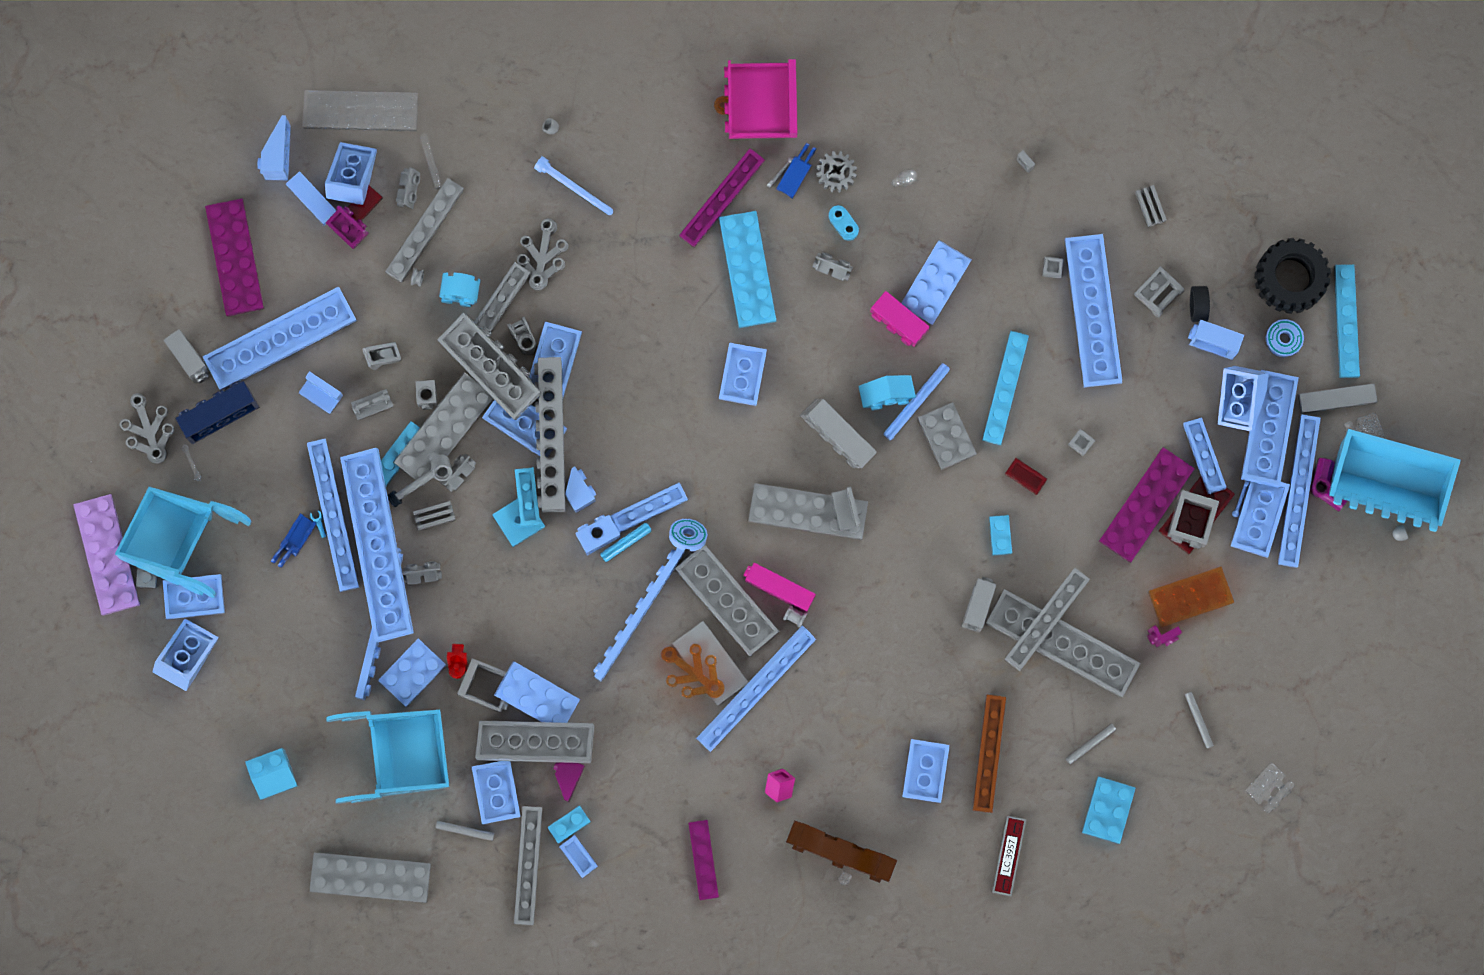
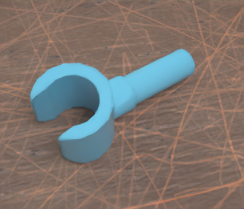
M318 510L319 517L317 519H314L312 513H310V518L316 522L321 537H326L322 526L323 516Z

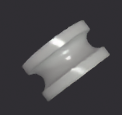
M414 268L411 285L418 284L421 287L424 270L418 271Z

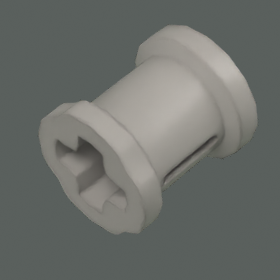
M790 604L783 620H789L800 628L808 613H803L793 608V605Z

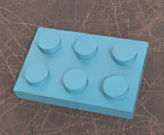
M1098 776L1082 833L1120 844L1136 788Z

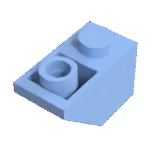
M574 466L571 469L565 495L575 513L596 502L594 496L597 494L591 485L587 486L584 482L587 478L581 469L577 470Z

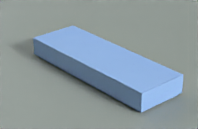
M300 171L286 183L287 187L325 226L326 221L336 212L334 207Z

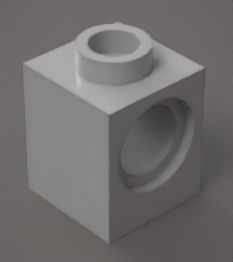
M435 380L415 381L418 407H422L423 410L433 409V406H438ZM426 391L432 393L431 398L428 400L422 399V394Z

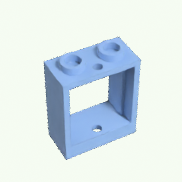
M1200 320L1198 324H1194L1193 328H1191L1188 339H1191L1189 343L1191 346L1233 360L1239 352L1244 335Z

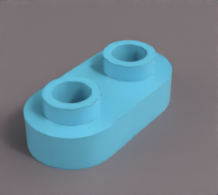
M837 205L832 207L829 211L830 222L844 240H854L858 236V225L843 206ZM840 212L842 216L836 217L835 213ZM851 227L853 231L849 233L846 231V228Z

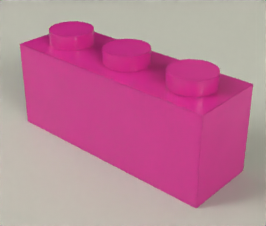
M887 291L871 307V316L876 321L885 323L887 325L886 328L892 334L897 333L901 336V341L907 346L912 345L915 347L929 331L930 326Z

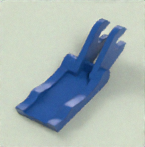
M808 143L805 144L798 157H794L776 189L792 199L812 165L808 162L817 149L813 147L805 161L801 158L810 145Z
M300 513L281 542L280 548L273 556L271 562L275 563L284 550L287 553L280 560L279 567H283L291 554L296 557L315 528L316 522L309 520Z

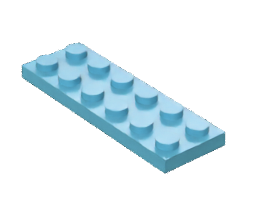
M752 211L719 217L739 328L776 322L757 212Z

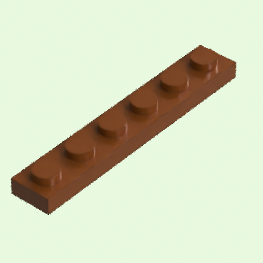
M986 695L972 811L993 812L1006 697Z

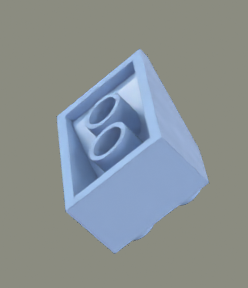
M286 115L281 116L261 151V158H258V169H260V173L263 174L265 180H288L291 125Z
M340 142L325 181L326 198L363 205L368 185L370 184L377 149Z
M1238 366L1224 368L1218 425L1254 431L1267 391L1269 372Z
M184 619L155 661L153 673L187 691L217 642L218 637Z

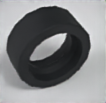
M1192 286L1190 290L1191 321L1199 322L1203 320L1207 322L1210 313L1208 287Z

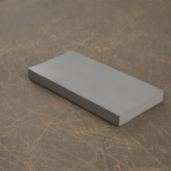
M704 621L672 643L717 706L749 683Z

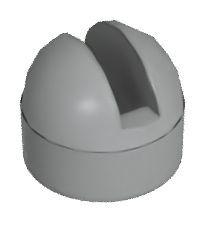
M552 118L546 119L542 126V130L551 135L556 134L559 129L558 123Z
M1404 525L1397 526L1393 531V537L1398 541L1408 539Z

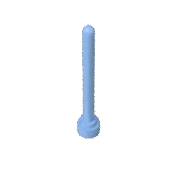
M542 156L534 167L538 172H547L607 215L613 214L612 208L551 167L548 159Z

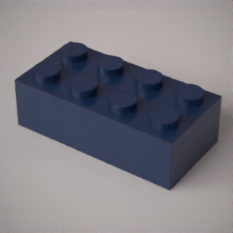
M237 381L229 386L230 389L224 392L223 390L218 391L208 401L202 400L196 404L195 408L191 410L185 409L178 414L179 416L175 419L191 444L200 441L260 408L244 381L241 383Z

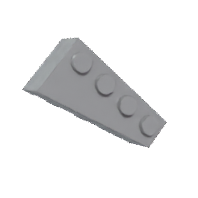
M815 399L800 414L807 424L819 433L822 439L833 446L832 448L839 455L842 454L847 458L846 462L852 468L862 469L877 453L824 399Z

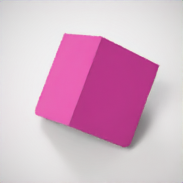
M784 769L768 773L765 793L777 803L792 797L795 778Z

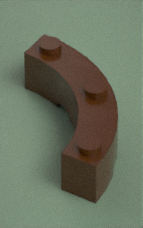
M795 820L786 843L793 845L792 849L801 853L804 850L832 861V865L837 868L843 869V866L867 874L870 876V880L878 883L881 880L890 881L897 863L896 859L885 854L859 847L854 843L826 834V832Z

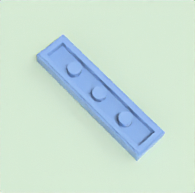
M1202 417L1184 422L1183 426L1207 494L1225 490L1226 484Z
M679 482L611 515V518L618 532L621 533L688 499Z

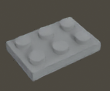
M953 402L918 417L941 470L977 454Z

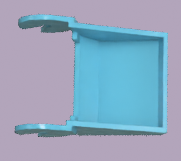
M148 487L115 555L119 559L178 586L180 584L196 594L202 596L205 593L214 598L216 592L211 587L181 574L207 522L212 520V511L235 524H238L240 521L249 526L251 520L242 512L221 503L210 501L207 504Z
M440 710L372 715L370 711L326 717L327 722L338 720L343 722L367 718L371 729L377 781L375 794L336 799V804L363 802L380 799L382 796L449 787Z

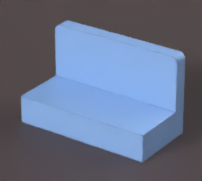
M309 371L305 377L307 381L299 391V394L330 414L343 395L340 391Z

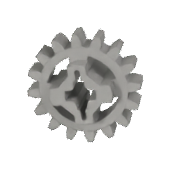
M832 151V156L826 153L825 160L820 158L819 163L821 165L816 167L820 171L816 173V177H821L818 183H825L824 189L831 187V192L837 189L840 193L842 187L848 190V184H854L851 178L855 179L857 174L853 173L857 171V167L852 166L854 159L849 161V155L847 154L843 157L842 151L839 152V155ZM828 165L829 171L824 174V168ZM833 169H835L836 171L840 170V174H833ZM849 169V176L846 179L844 173Z

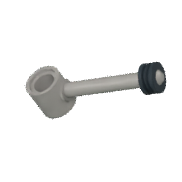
M442 454L434 456L431 460L430 471L399 492L393 490L392 493L387 494L389 502L394 507H397L399 504H402V498L432 478L438 481L448 480L452 476L449 458Z

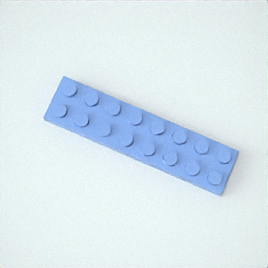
M1103 234L1065 238L1084 388L1122 384Z
M337 287L203 356V359L221 391L228 388L231 384L244 380L357 320L340 288Z

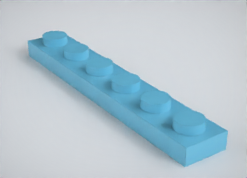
M1335 265L1339 378H1359L1355 266Z
M1010 331L982 441L997 445L1002 444L1029 335Z

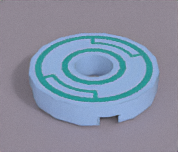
M1283 319L1274 322L1269 327L1265 340L1268 349L1273 354L1284 358L1296 354L1301 349L1304 342V334L1297 323ZM1281 334L1289 336L1290 340L1288 343L1281 342Z
M692 519L675 521L669 531L671 543L681 550L690 549V551H696L701 549L705 545L708 536L706 528L698 521ZM684 534H690V535H692V536H691V537H687V536H685Z

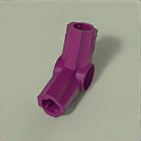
M1318 458L1313 483L1310 487L1311 494L1322 499L1339 512L1348 500L1342 499L1341 505H1336L1333 503L1334 497L1329 495L1335 462L1326 458ZM1318 483L1324 486V492L1317 490L1316 485Z

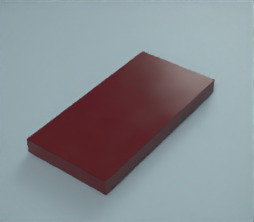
M1201 476L1189 490L1191 493L1219 501L1214 521L1235 495L1227 487L1225 490L1207 494ZM1184 502L1176 531L1202 538L1210 510ZM1174 511L1158 531L1170 541L1171 537H1168L1167 534ZM1171 541L1188 555L1194 549L1189 546L1190 543Z

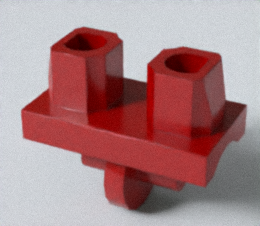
M452 644V652H447L449 674L455 679L463 677L469 667L467 653L464 652L463 644Z

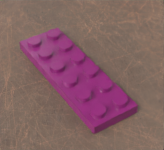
M237 199L205 206L226 316L264 309L244 200Z
M1163 447L1099 542L1131 563L1195 468Z

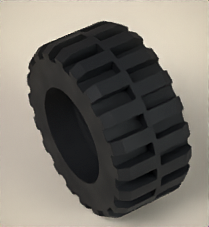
M1288 238L1287 241L1280 240L1275 245L1270 246L1263 254L1256 266L1257 271L1254 278L1257 279L1255 286L1256 289L1260 290L1259 296L1261 299L1265 298L1267 300L1266 304L1269 307L1273 305L1276 307V311L1285 310L1287 314H1291L1293 311L1301 313L1305 309L1312 308L1326 293L1327 287L1330 284L1329 275L1331 274V269L1327 268L1329 263L1327 257H1322L1323 251L1313 248L1315 244L1312 242L1306 244L1305 239L1299 238L1298 241H1295L1294 238ZM1282 261H1297L1306 268L1309 274V284L1303 291H1288L1279 284L1275 271Z

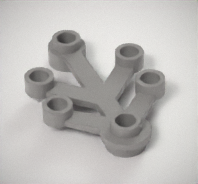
M550 218L544 219L541 223L543 235L540 252L536 249L533 240L529 236H523L520 240L521 245L528 249L537 262V269L535 270L529 263L530 259L527 255L520 254L517 257L518 264L531 272L529 284L534 290L544 289L547 286L548 278L565 267L563 259L555 258L561 252L567 251L569 245L565 240H558L556 247L548 252L550 237L557 231L556 222ZM547 223H550L549 228H545ZM529 239V243L525 245V240ZM561 243H565L563 248H560ZM522 258H526L524 263H521ZM555 258L552 263L553 265L545 270V265ZM561 261V265L557 267V262ZM537 278H540L539 283H535Z
M136 393L131 397L130 403L137 409L143 428L132 424L128 419L121 420L119 425L123 431H130L146 438L150 447L139 443L132 436L126 439V445L130 449H137L146 453L152 463H162L167 456L165 446L170 435L175 431L174 426L170 423L163 425V434L158 443L155 436L163 419L168 415V409L165 406H158L156 409L157 415L151 425L145 410L147 400L142 394ZM136 398H141L139 404H135ZM160 409H165L163 415L159 414ZM129 422V426L123 428V423ZM168 426L172 428L169 433L165 432V428ZM130 440H135L133 446L129 445ZM155 451L160 452L158 457L153 456Z

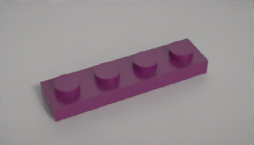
M708 820L689 822L699 900L719 898Z

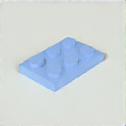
M729 343L719 395L720 400L757 406L767 349Z
M221 574L191 577L211 587L216 592L214 598L205 593L201 596L180 584L178 586L163 580L167 620L225 613Z
M418 638L378 681L407 707L447 665Z
M911 739L902 797L941 803L950 745Z
M498 761L472 766L482 825L521 817L511 761Z

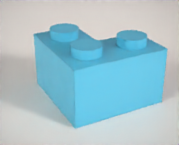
M911 375L884 376L859 386L863 408H871L872 411L882 409V405L888 406L896 403L898 405H905L909 403L910 399L916 398Z

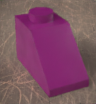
M556 762L553 768L556 770L555 776L564 800L567 802L570 801L585 768L580 763Z

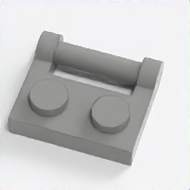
M1160 266L1134 295L1159 318L1163 314L1162 311L1178 294L1181 295L1185 290ZM1170 285L1173 290L1156 306L1153 301Z

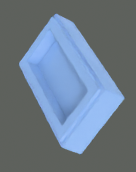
M575 835L559 846L582 878L598 867Z

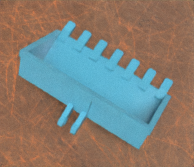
M1348 429L1335 460L1329 495L1334 497L1333 503L1336 505H1341L1342 499L1350 501L1349 508L1357 510L1359 503L1366 505V513L1373 514L1374 508L1382 510L1381 517L1388 519L1390 512L1397 514L1398 522L1405 523L1406 517L1413 518L1414 526L1421 527L1422 521L1429 523L1430 531L1436 532L1438 526L1443 524L1461 460Z

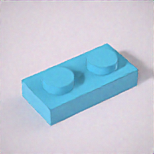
M1009 515L989 517L992 556L1012 554Z
M578 806L547 828L559 844L591 821L581 806Z

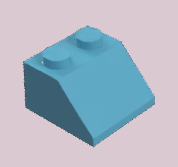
M281 748L245 761L251 781L260 800L297 787L285 749Z

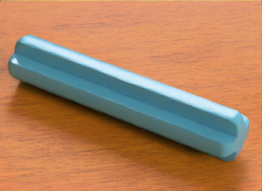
M647 523L642 524L601 553L603 560L608 562L651 532L650 526Z

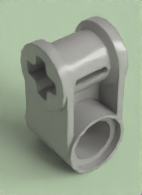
M522 317L520 321L512 325L510 323L507 324L520 351L525 355H532L536 351L537 346L525 317ZM526 341L532 342V346L530 348H524L523 343Z

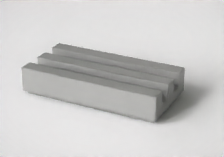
M1154 185L1135 192L1148 227L1167 220ZM1149 192L1152 194L1160 219L1157 217ZM1141 194H1144L1154 219L1152 222Z
M450 501L413 511L419 531L456 520ZM448 507V510H444L419 518V515L425 514L428 512ZM446 514H450L451 516L421 525L420 523L422 521L443 516Z

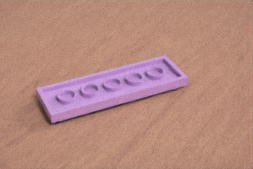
M109 494L73 504L101 615L104 616L140 606L130 564L115 555L123 536L112 495Z

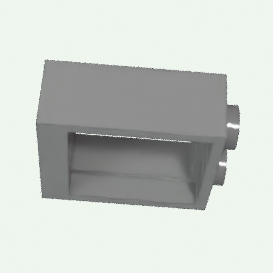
M180 329L164 339L166 345L195 384L198 382L202 383L209 378L208 375L211 372Z
M1182 490L1178 496L1167 536L1171 537V541L1182 543V541L1190 543L1189 546L1196 549L1205 547L1219 501ZM1184 502L1210 510L1202 538L1176 531Z
M982 577V579L978 578L975 582L961 627L979 633L983 629L997 585L993 583L992 579Z
M472 658L457 695L502 713L503 709L507 710L509 704L503 700H500L497 706L468 694L478 668L504 677L506 674L503 670Z

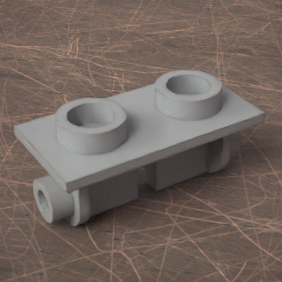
M412 167L409 169L404 168V171L401 172L399 185L405 186V189H398L396 198L397 206L404 207L406 205L411 209L414 208V203L417 199V187L420 183V172Z
M824 252L817 254L816 258L819 261L815 260L812 266L816 268L815 270L828 275L831 268L833 269L832 277L848 281L850 274L847 272H851L853 269L849 262L841 259L839 261L834 260L832 255Z
M387 389L351 402L357 420L393 407Z
M467 454L457 457L454 461L455 465L452 467V476L446 481H440L450 492L456 491L464 481L459 476L461 473L467 477L475 469L476 462L473 459L468 461L470 456Z
M430 561L420 566L416 564L406 565L405 568H402V574L406 575L403 576L404 584L421 583V576H424L425 582L439 581L442 578V572L437 570H440L441 563Z

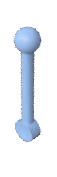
M1245 480L1236 509L1232 512L1233 517H1238L1240 514L1239 509L1250 481Z

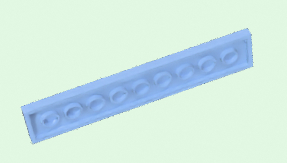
M373 448L340 457L374 640L378 643L413 634L414 631L379 449Z

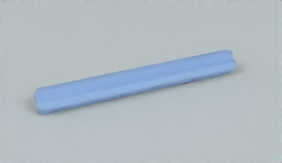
M942 363L917 392L916 398H913L886 429L884 436L887 439L892 440L945 377L950 370L947 365Z

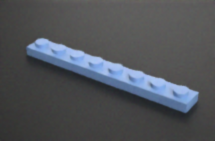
M1303 414L1300 416L1278 565L1297 568L1299 564L1320 417Z
M326 439L308 442L307 447L339 590L343 592L360 588Z
M398 548L400 563L402 564L403 554H401V549ZM373 629L371 630L355 695L357 699L365 700L366 696L369 697L371 685H369L370 678L374 677L376 666L373 665L375 658H379L381 650L378 647L379 642L377 643L374 640Z
M679 548L671 550L667 557L668 563L666 566L662 565L656 574L659 577L655 583L651 581L646 591L648 594L645 598L641 597L636 604L637 611L634 615L630 614L625 621L627 624L624 631L620 630L615 637L617 642L613 647H608L604 654L606 657L604 662H599L593 672L596 674L594 677L602 682L685 554V550Z
M801 626L696 739L711 752L816 640L804 626Z

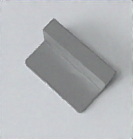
M851 487L831 493L840 531L859 527L860 522Z

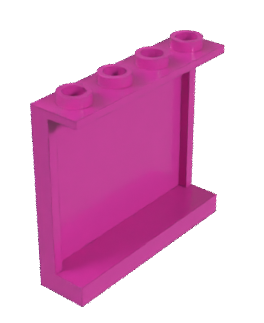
M788 59V63L731 64V60H728V66H724V78H728V85H724V94L728 96V103H725V114H729V121H725V133H729V139L797 138L796 59Z

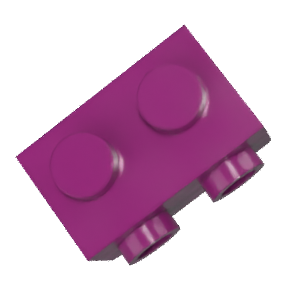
M338 205L336 207L338 210L326 221V224L352 249H355L369 234L365 229L367 225L360 219L356 221L352 217L354 213L347 206L343 208Z
M1155 625L1148 630L1149 634L1147 637L1152 645L1155 644L1156 648L1163 644L1167 647L1179 640L1178 636L1182 632L1178 626L1161 635Z

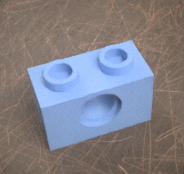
M603 514L594 519L595 523L589 526L584 524L577 529L576 537L587 556L621 538L610 515L605 517ZM595 529H600L603 532L600 538L592 536V532Z

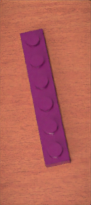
M749 148L680 233L679 237L695 248L764 163L765 159Z

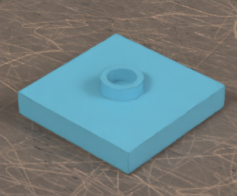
M518 499L492 514L512 547L545 528L541 519L540 525L521 527Z

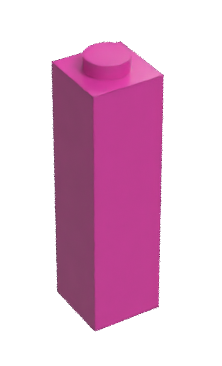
M753 563L752 567L748 565L743 575L746 577V583L789 605H793V607L803 612L809 610L816 596L815 593L756 563Z

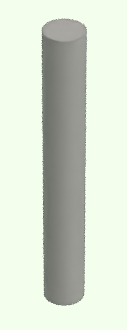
M1193 693L1185 694L1206 748L1214 746Z
M1110 724L1066 758L1067 762L1072 764L1116 730L1114 725Z
M441 821L436 823L437 829L491 841L494 839V833Z

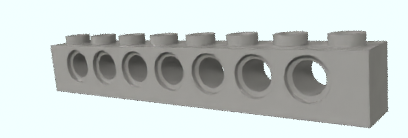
M561 357L538 358V363L534 364L535 375H538V382H535V386L542 392L539 396V401H535L536 413H539V420H536V432L540 431V439H536L537 450H540V458H537V469H541V477H537L538 488H541V496H538V508L542 507L543 513L566 512ZM546 374L554 376L551 382H545L543 377ZM552 393L554 398L551 401L544 400V395ZM553 412L555 416L552 420H546L544 418L545 413ZM547 431H554V438H545ZM547 450H554L556 452L555 456L547 458L545 456ZM550 468L556 470V474L553 477L546 476V471ZM548 488H555L557 490L556 494L548 496L546 494Z

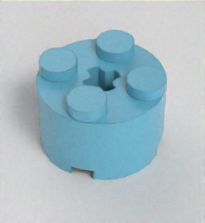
M449 272L443 273L439 294L442 303L452 304V302H458L463 307H471V305L477 303L480 286L479 278L475 281V276L454 273L453 276H448Z

